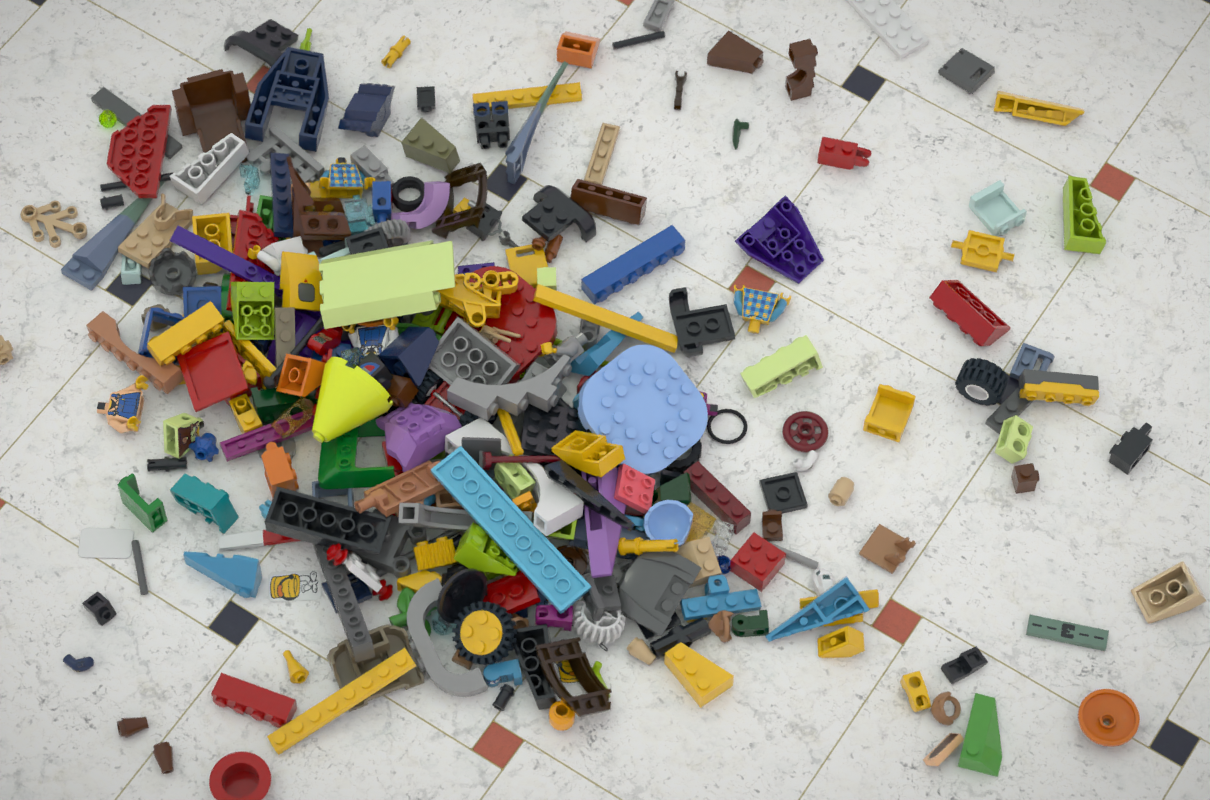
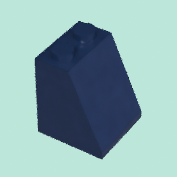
M408 327L378 357L391 374L410 378L415 386H420L439 341L436 338V333L430 327Z

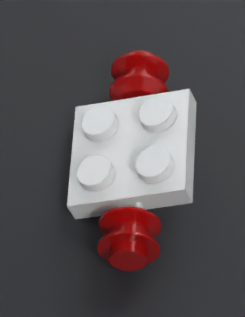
M341 544L329 547L327 550L328 561L334 559L333 564L335 566L345 564L350 572L372 588L373 596L379 595L378 599L380 601L388 600L391 597L393 585L389 584L386 586L385 579L379 580L380 577L375 573L376 570L370 564L364 565L361 562L362 559L354 552L350 554L347 549L340 550Z

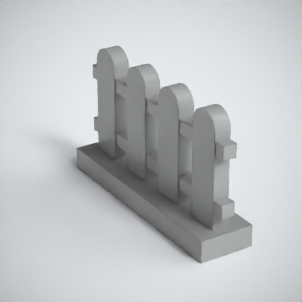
M275 125L269 128L270 137L267 138L265 136L260 145L255 149L251 147L248 150V162L256 164L260 161L262 164L259 168L263 175L270 173V157L267 160L264 157L272 150L275 153L289 154V157H292L293 167L301 173L299 175L305 183H314L316 178L319 180L325 172L324 166Z

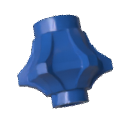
M204 433L201 437L197 436L195 438L196 441L189 445V449L194 451L197 460L206 459L212 462L213 456L219 454V449L216 447L217 439L211 433Z

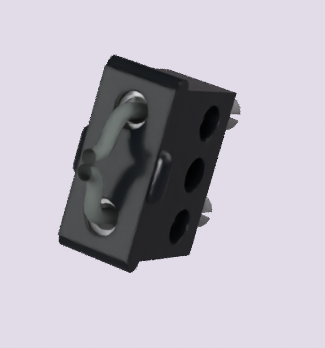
M470 200L468 205L473 208L476 202ZM486 203L479 228L477 229L473 224L470 227H466V229L480 237L481 241H485L489 235L500 234L502 232V222L500 221L502 211H498ZM499 222V226H498V229H499V230H496V231H494L493 233H491V231L494 229V227H495V226L497 225V223Z

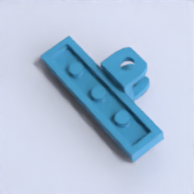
M724 575L710 576L704 586L705 596L687 598L680 601L684 621L700 619L702 617H713L714 614L721 610L734 614L760 610L762 606L757 589L729 593V585Z

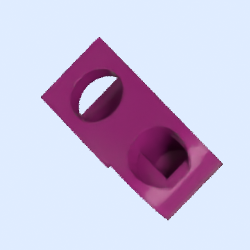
M539 605L536 607L535 624H547L548 627L564 628L563 631H572L573 606H570L560 614L553 605Z

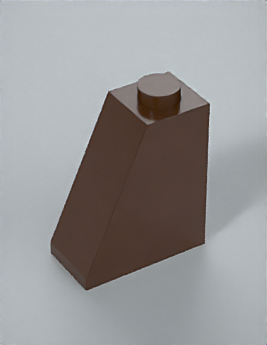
M729 30L707 53V64L709 66L751 74L756 69H759L764 62L762 50Z

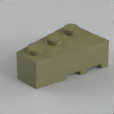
M422 117L401 142L406 157L449 174L460 162L456 146Z

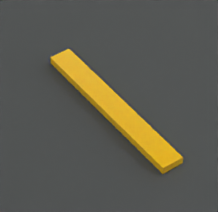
M540 284L535 289L533 299L535 302L675 353L677 349V335Z

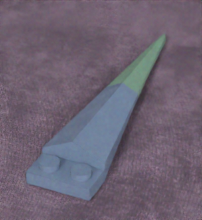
M565 61L505 152L507 156L506 173L508 182L515 184L523 171L527 153L540 117L568 65Z
M165 181L160 182L159 189ZM137 198L79 248L63 266L61 273L92 291L107 273L118 253V246L128 237L153 198Z

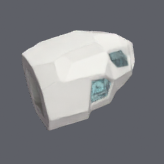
M825 569L814 570L812 574L813 587L817 596H819L836 584V580Z

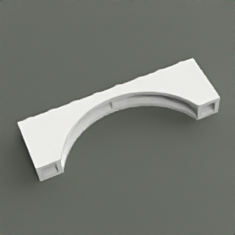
M481 417L445 436V451L449 455L462 446V437L500 438L502 456H509L511 454L514 456L504 434L500 433ZM520 463L536 482L534 490L539 503L534 511L533 525L539 531L548 536L583 516L584 501L580 497L549 479L540 464Z

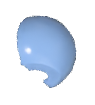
M664 500L657 502L650 507L645 515L644 528L646 535L650 540L677 539L680 547L686 542L689 535L693 513L685 504L679 501Z

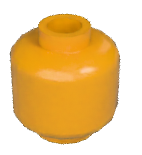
M557 701L549 709V722L556 730H568L575 722V712L562 701Z

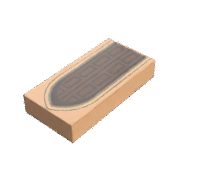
M949 733L923 761L929 766H939L963 742L964 738L961 734Z

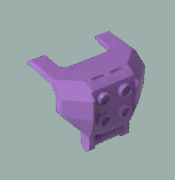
M411 402L407 408L399 407L386 416H380L376 419L377 426L385 431L387 453L399 461L403 473L425 463L444 451L445 436L462 427L457 417L446 410L429 405L413 404Z

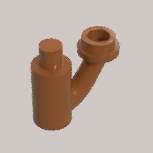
M560 234L547 243L544 252L547 263H551L557 257L563 240ZM543 237L534 238L532 240V247L540 251L545 247L546 240Z

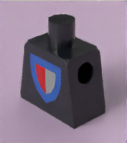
M371 351L356 366L363 369L388 390L393 376L381 360Z

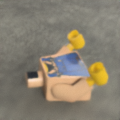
M143 375L138 376L135 383L129 387L112 392L109 403L98 402L97 413L106 414L108 424L119 433L138 432L145 401L141 390L148 389V384L145 383L148 381V378Z

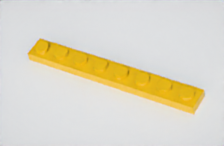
M403 648L268 735L267 738L278 755L416 667L415 662L406 648Z

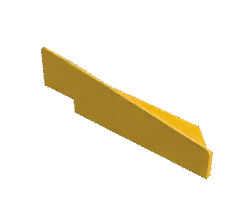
M997 91L994 111L1012 112V116L1063 126L1068 125L1072 120L1084 114V109L1002 91Z

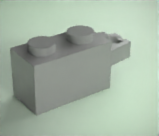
M365 145L350 155L351 164L357 165L358 170L366 177L375 178V182L391 181V187H393L394 182L388 175V168Z

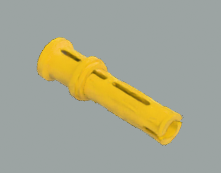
M640 537L635 539L620 538L618 551L620 555H626L627 553L641 555L644 552H677L679 544L677 539L643 540Z

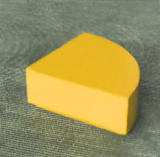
M245 361L242 368L247 383L256 385V370L250 362Z

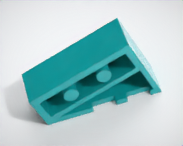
M184 473L170 489L177 503L195 515L199 512L205 516V522L208 524L214 522L223 534L239 518L226 491L223 489L218 490L212 484L204 483L196 476L191 477Z

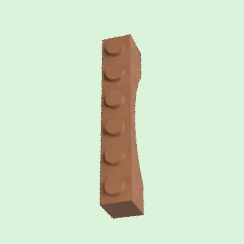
M104 311L86 325L89 331L88 336L93 342H99L102 348L107 352L111 351L120 362L123 360L132 371L136 370L140 375L148 378L157 390H162L169 394L184 380L181 369L175 364H164L160 367L154 358L142 356L129 349L120 338V331L116 320Z

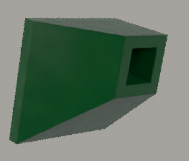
M686 472L655 489L651 507L657 502L664 500H675L688 506L692 502L690 474Z

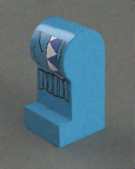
M518 659L490 664L484 668L483 677L486 685L489 687H495L500 683L510 681L514 682V686L522 685V674Z

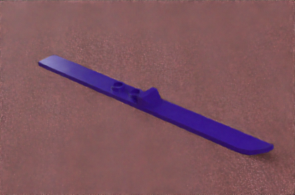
M179 225L176 227L170 238L171 242L249 282H274V295L283 299V290L279 289L280 277ZM307 311L319 318L321 317V311Z

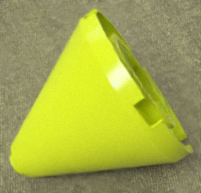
M331 357L324 366L312 428L313 437L320 443L323 441L329 442L386 413L393 405V401H387L390 396L389 393L377 380L358 366L355 369L346 366L348 361L339 357Z

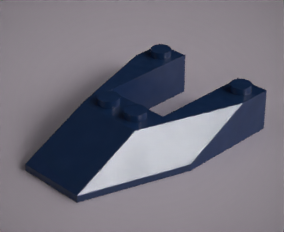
M291 47L284 51L257 85L245 122V139L263 142L273 108L278 106L306 112L299 133V146L303 150L317 152L329 102L323 53Z

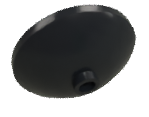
M470 568L457 572L446 581L437 599V612L444 621L454 623L455 619L459 620L460 618L457 616L459 612H464L463 608L466 606L470 607L472 603L483 601L487 590V580L484 574L477 569Z

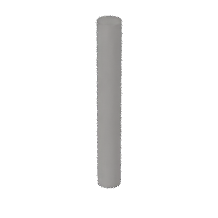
M773 544L786 553V558L817 569L819 562Z

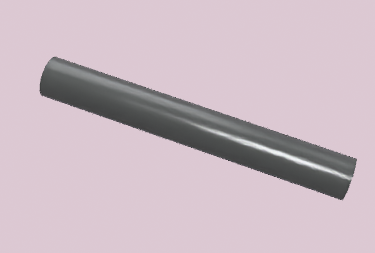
M133 540L131 544L141 595H147L149 592L139 540Z

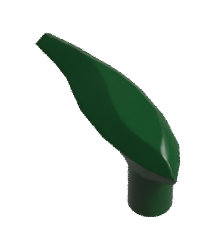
M737 118L734 121L732 131L735 150L738 148L741 129H749V122H740Z

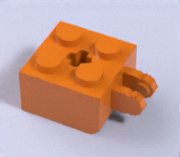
M275 442L266 444L267 451L263 452L261 458L272 498L277 487L292 491L299 489L295 469H292L289 452L285 453L283 446L278 447Z

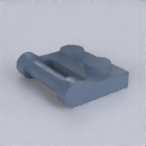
M1023 343L1010 372V377L1019 380V376L1024 369H1034L1038 358L1043 360L1039 370L1047 371L1055 356L1050 352Z

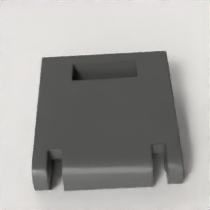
M961 48L938 70V73L973 94L995 73V67ZM980 71V77L976 81L972 80L971 78Z

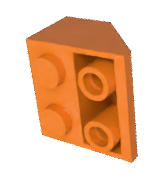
M566 31L561 34L557 46V61L562 63L565 61L568 64L592 69L601 39Z

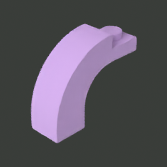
M442 181L424 182V198L420 206L411 212L391 213V220L401 219L407 223L408 227L414 229H421L431 225L442 215L447 206L450 183Z

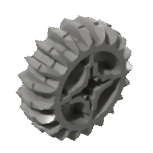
M401 219L381 221V223L375 224L364 231L382 227L389 248L401 246L411 240L410 228Z

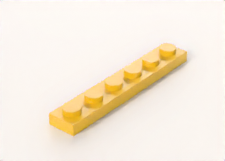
M580 82L556 85L546 105L582 101ZM548 86L472 94L473 104L489 102L490 111H492L491 102L508 101V109L532 107L537 104ZM497 107L495 110H501V109H504V108H503V107ZM480 108V109H478L477 111H487V110L484 109V108Z

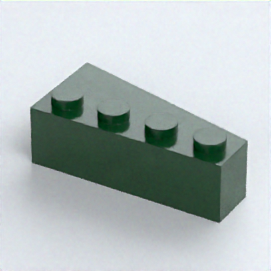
M257 387L251 388L254 408L262 422V426L309 410L318 402V399L315 398L316 389L306 397L278 392L276 391L277 388H266L265 390H258Z

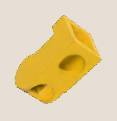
M920 670L903 675L900 683L902 688L905 689L912 710L918 712L930 708L931 703Z

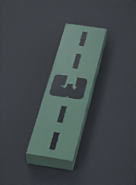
M1029 615L1026 631L1028 636L1101 651L1106 650L1109 630L1035 615Z

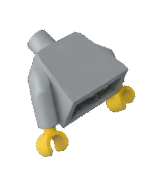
M580 333L576 337H567L554 348H552V342L541 344L542 354L539 357L543 356L551 367L563 355L569 356L572 362L584 352L582 346L588 342V339L583 333Z

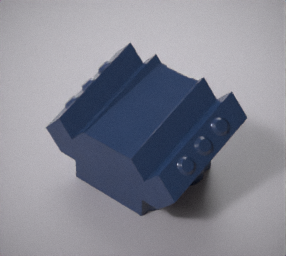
M372 83L360 84L358 92L353 95L345 110L344 117L340 119L338 129L360 131L369 137L378 138L391 115V100L395 86Z

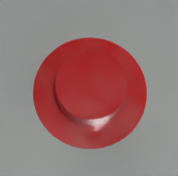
M234 752L224 756L215 764L209 778L210 790L216 800H262L268 793L271 785V772L268 765L261 757L250 752Z

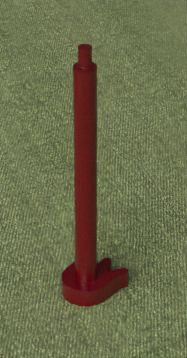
M482 452L483 470H489L492 463H550L562 460L558 456H491V452Z

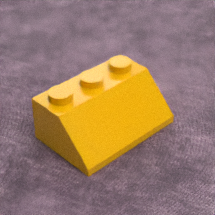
M230 213L192 216L194 234L233 253ZM195 254L198 275L215 274L223 269Z

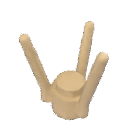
M487 325L480 332L492 343H496L498 339L511 342V339L500 334L516 338L521 337L520 334L496 327L492 328Z

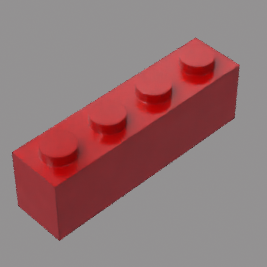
M224 673L220 674L211 693L213 702L217 706L232 708L239 714L246 713L258 721H268L277 728H281L290 722L297 710L296 699Z

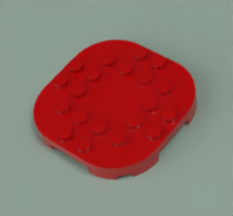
M489 266L480 268L472 273L478 274L481 279L484 273L490 270L497 273L514 271L504 267ZM518 274L517 290L511 294L501 295L499 318H486L485 326L496 327L521 335L520 338L500 334L511 339V342L498 339L494 343L521 365L507 384L518 382L521 379L520 375L542 354L541 344L552 342L553 346L557 337V318L554 309L533 301L535 288ZM470 278V281L467 283H475L477 280L474 281V278ZM442 307L434 325L438 324L446 308ZM453 311L444 327L445 332L457 317L462 319L463 317ZM474 327L477 331L482 329V327Z

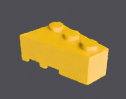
M682 642L665 652L664 664L700 708L733 686L734 676Z

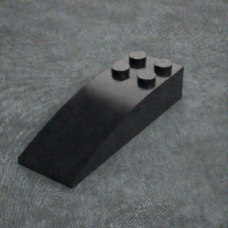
M277 487L265 519V526L268 532L327 547L341 544L342 550L347 549L355 552L380 554L391 517L369 511L359 513V511L351 506Z

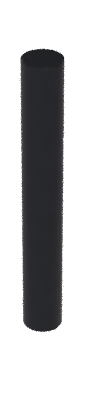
M659 31L612 42L613 49L665 38V32Z

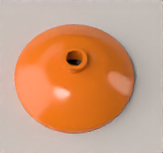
M1100 689L1090 693L1083 699L1078 710V722L1081 730L1090 740L1102 746L1114 747L1127 743L1134 737L1139 727L1140 716L1135 703L1127 695L1117 690ZM1107 721L1110 725H1105L1103 722Z

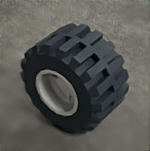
M970 358V360L967 359L964 362L955 385L959 393L966 399L980 405L990 406L1000 401L1008 383V376H1006V372L993 362L981 358Z

